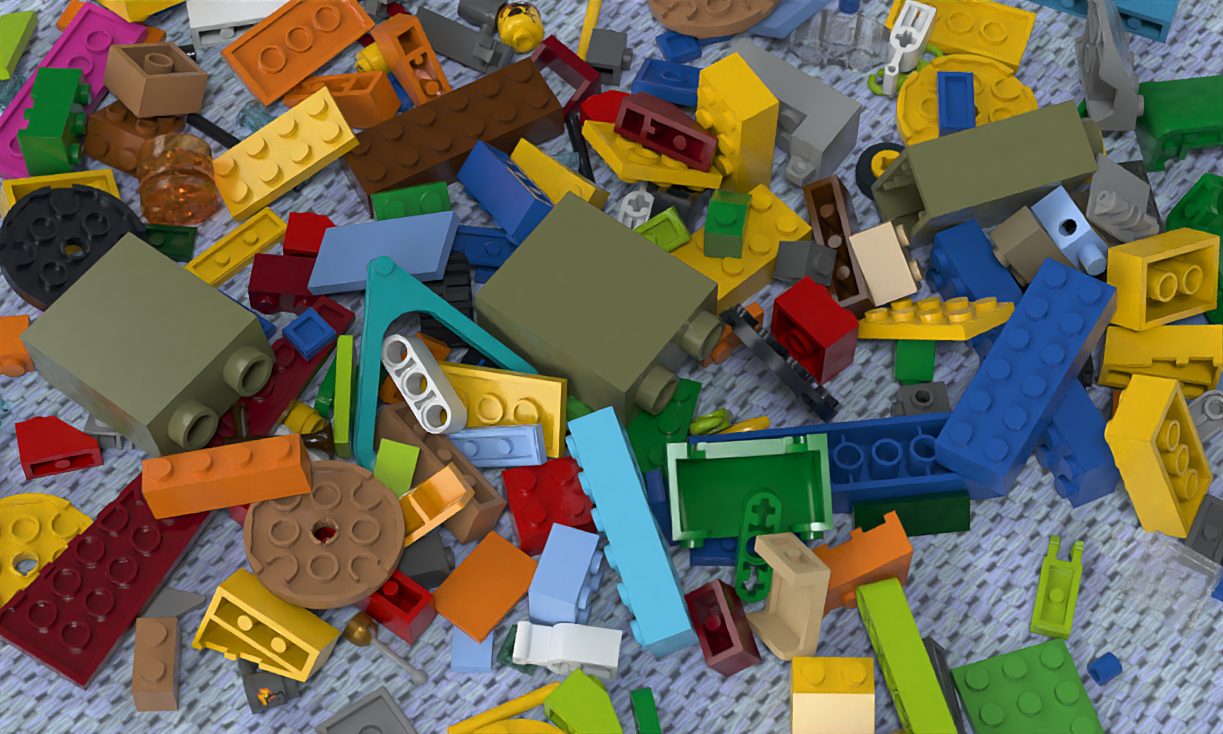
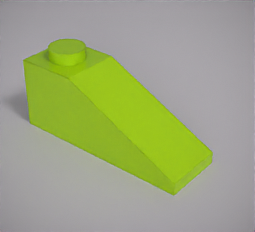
M576 668L544 699V716L556 727L568 734H624L605 685L593 674L587 676L582 670Z

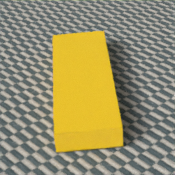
M266 206L184 265L183 268L217 289L254 261L255 253L265 254L283 241L287 224Z

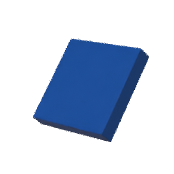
M647 57L632 82L631 94L643 91L667 102L697 107L699 74L703 68Z

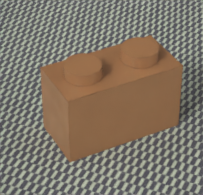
M177 617L136 618L131 693L138 712L178 711L183 637Z

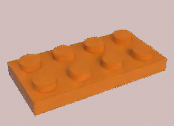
M290 0L221 50L220 55L264 110H266L369 33L370 30L375 28L376 24L357 0Z

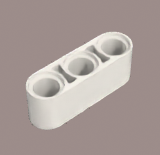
M391 335L386 337L382 342V363L421 426L433 434H455L460 432L466 425L467 411L426 344L416 336ZM405 344L407 347V356L406 359L402 361L400 356V350L402 346ZM423 376L427 380V388L424 393L420 389V381ZM443 408L447 412V420L444 425L440 421V412Z

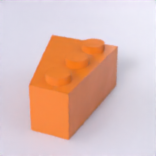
M895 510L884 515L886 523L863 533L862 528L859 527L850 531L852 539L832 549H829L827 543L811 550L831 569L822 618L827 616L831 610L843 606L846 609L858 607L856 599L857 586L897 577L902 589L906 586L914 550Z

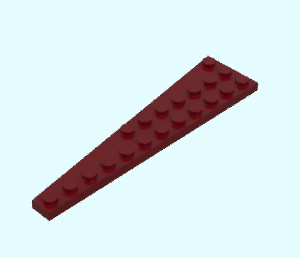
M324 295L311 306L336 332L337 339L308 362L284 337L277 339L271 345L277 361L272 366V372L268 381L256 394L248 397L241 396L235 402L247 405L246 414L249 436L273 435L337 347L339 335H345L355 322L354 312ZM230 409L219 418L217 429L211 440L199 450L222 446V437L234 436ZM141 471L119 493L114 501L110 502L97 514V519L81 535L78 533L67 543L68 547L52 563L49 561L39 571V576L24 590L20 589L0 609V639L86 692L135 625L136 618H140L218 509L155 519L142 493Z

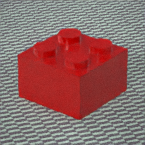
M807 275L774 299L770 334L817 379L815 381L817 385L823 386L853 363L860 324L856 316L849 309H843L832 298L825 286L817 284Z
M571 455L548 460L542 465H528L501 471L502 495L507 501L506 509L518 549L529 557L543 553L554 523L597 535V527L591 514V509L594 508L589 495L586 496L578 476L582 469Z

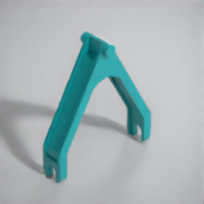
M379 256L370 260L366 268L367 280L353 430V455L358 466L372 473L376 461V455L373 451L383 334L390 323L403 313L410 311L428 313L503 370L539 375L534 367L394 263L388 256Z

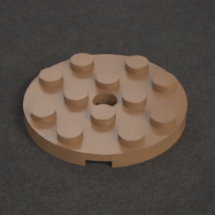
M647 0L651 13L661 24L675 32L695 36L698 39L742 34L769 16L780 2V0Z
M337 460L312 461V493L251 503L244 521L243 541L246 557L253 574L274 596L299 607L334 609L363 600L377 591L391 577L400 562L405 546L404 517L394 492L391 488L388 489L377 480L371 471L349 462ZM322 527H329L335 531V535L331 539L326 540V543H322L321 540L314 537V533Z

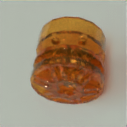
M169 133L151 138L139 147L135 158L140 184L138 187L140 208L143 217L152 224L190 226L205 222L214 215L218 207L213 156L211 146L204 139L192 134Z

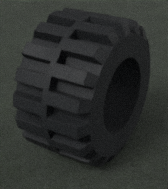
M464 252L450 253L443 279L421 283L474 322L469 260ZM419 312L421 333L445 342L449 348L471 346L428 313Z

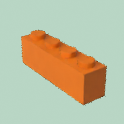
M300 433L142 460V493L155 519L312 493L311 460Z

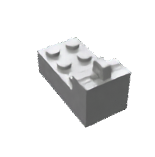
M740 37L723 58L738 52L779 101L775 142L782 150L790 152L784 177L803 187L804 185L806 186L832 176L856 146L862 104Z

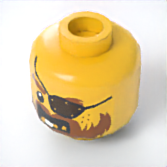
M523 1L513 2L503 7L498 14L497 26L500 40L514 47L513 53L523 54L531 52L543 41L545 35L540 11L535 5Z

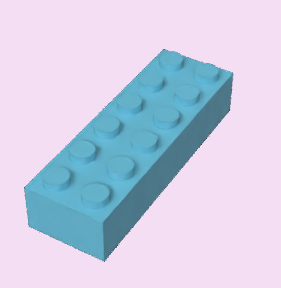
M609 406L567 422L571 435L566 436L565 439L572 458L576 459L579 467L584 469V471L578 473L579 480L586 496L589 495L592 504L596 503L597 508L591 509V514L598 532H602L604 539L609 540L610 544L604 546V551L611 569H615L617 576L622 577L623 582L618 583L617 588L624 606H628L630 613L635 614L636 619L630 621V625L637 643L641 644L644 651L649 649L656 658L700 643L683 596L685 593L661 526L650 505L648 490L622 420L613 406Z

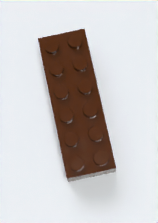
M529 56L355 134L360 144L339 157L340 167L369 216L373 219L374 214L370 193L437 181H445L447 186L459 181L456 175L478 140L507 153L511 157L521 138L536 146L564 133L563 107Z

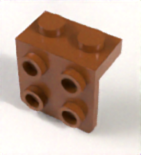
M118 100L89 116L83 154L144 181L152 174L157 145L185 130L186 121L171 115L141 119L136 117L128 107Z

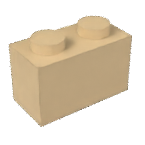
M896 217L858 231L849 237L876 307L918 292L922 288L920 281L925 279L922 267L918 259H911L907 246L911 245L908 231L904 224L898 225Z

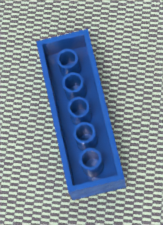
M1046 257L935 440L936 463L1007 496L1116 312L1117 288Z

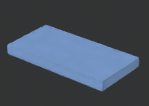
M453 210L326 228L307 288L313 295L366 289L367 264L370 260L379 256L390 257L394 263L420 282L443 279L460 218Z

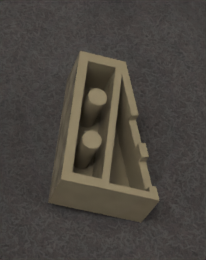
M1026 205L989 232L997 245L992 250L994 255L1005 268L1009 265L1013 266L1010 270L1023 287L1031 284L1046 257L1078 270L1061 252L1038 217Z

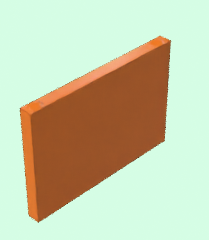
M492 530L432 593L435 595L436 612L477 643L481 644L529 592L539 563Z

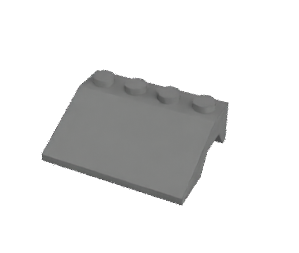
M1087 0L1089 7L1085 32L1083 35L1075 38V51L1088 117L1096 123L1100 131H1134L1137 117H1142L1144 98L1143 95H1138L1139 75L1138 73H1133L1134 53L1128 52L1130 43L1129 31H1124L1121 16L1114 0Z

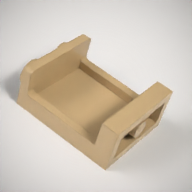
M792 532L756 536L754 550L773 568V575L764 610L745 613L749 626L779 659L791 661L793 656L816 655L831 569Z

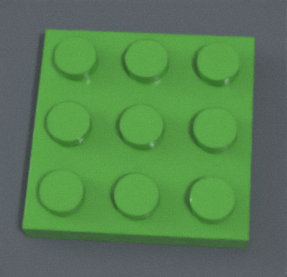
M1063 637L950 669L955 691L973 734H1105Z

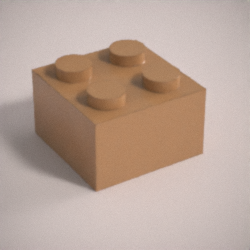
M172 41L110 45L103 84L138 118L152 119L154 116L163 115L181 117L188 113H200L208 74Z

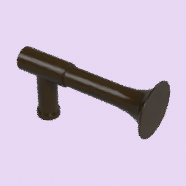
M234 403L229 407L232 414L234 436L222 437V446L282 435L249 436L246 414L247 405L245 403ZM328 420L327 425L318 431L300 434L306 449L322 451L328 455L330 460L333 459L334 436L331 420Z

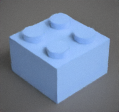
M557 523L553 524L529 588V622L550 627L559 623L588 625L592 612V605L589 604L592 593H599L604 578V571L601 569L605 553L600 552L599 535Z

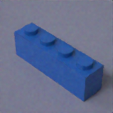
M478 140L456 175L466 186L464 192L479 202L478 208L492 216L491 222L498 228L506 231L505 237L517 246H520L556 206L507 153L481 140Z

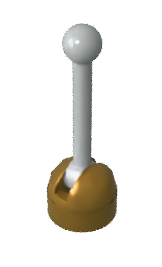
M358 612L346 625L342 636L350 643L360 647H366L370 644L374 645L409 673L416 685H423L427 682L428 675L424 670L415 669L377 638V624L365 612Z

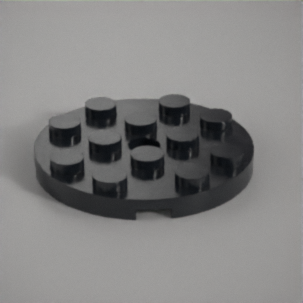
M72 184V188L51 189V186L42 187L25 195L6 214L0 228V269L7 283L18 296L31 306L45 312L128 232L148 244L145 235L146 229L139 217L128 205L101 189L81 184ZM76 245L84 251L85 255H71L68 257L64 248Z
M737 303L734 307L729 304L718 315L728 326L732 327L733 332L787 387L809 405V408L825 423H829L838 414L835 408L840 403L822 385L819 384L816 388L812 385L817 379L801 363L789 354L790 352L762 326L756 330L754 327L759 322L741 304Z

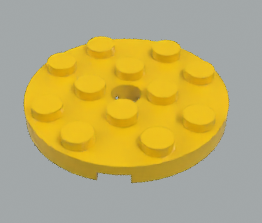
M952 54L932 59L930 64L923 67L919 73L914 70L907 77L898 94L895 121L900 138L906 147L939 138L936 94L937 71L973 72L976 127L1037 110L1038 104L1028 85L1024 86L1013 76L1014 71L1008 66L979 55Z
M22 493L0 499V609L20 589L24 590L39 576V571L49 561L52 563L68 547L67 543L78 533L81 535L93 523V520L88 515L86 516L80 510L73 507L70 501L44 493ZM32 559L36 561V566L27 572L26 576L16 571V566L22 560Z

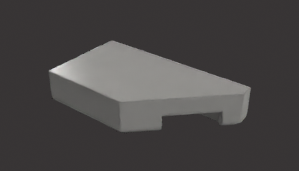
M161 587L140 618L177 617L179 619L196 609L201 610L205 608L207 598L205 595Z

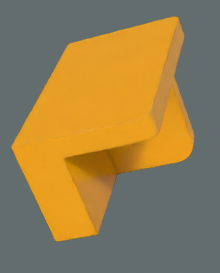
M452 461L398 498L403 512L406 532L404 548L464 508L476 493Z

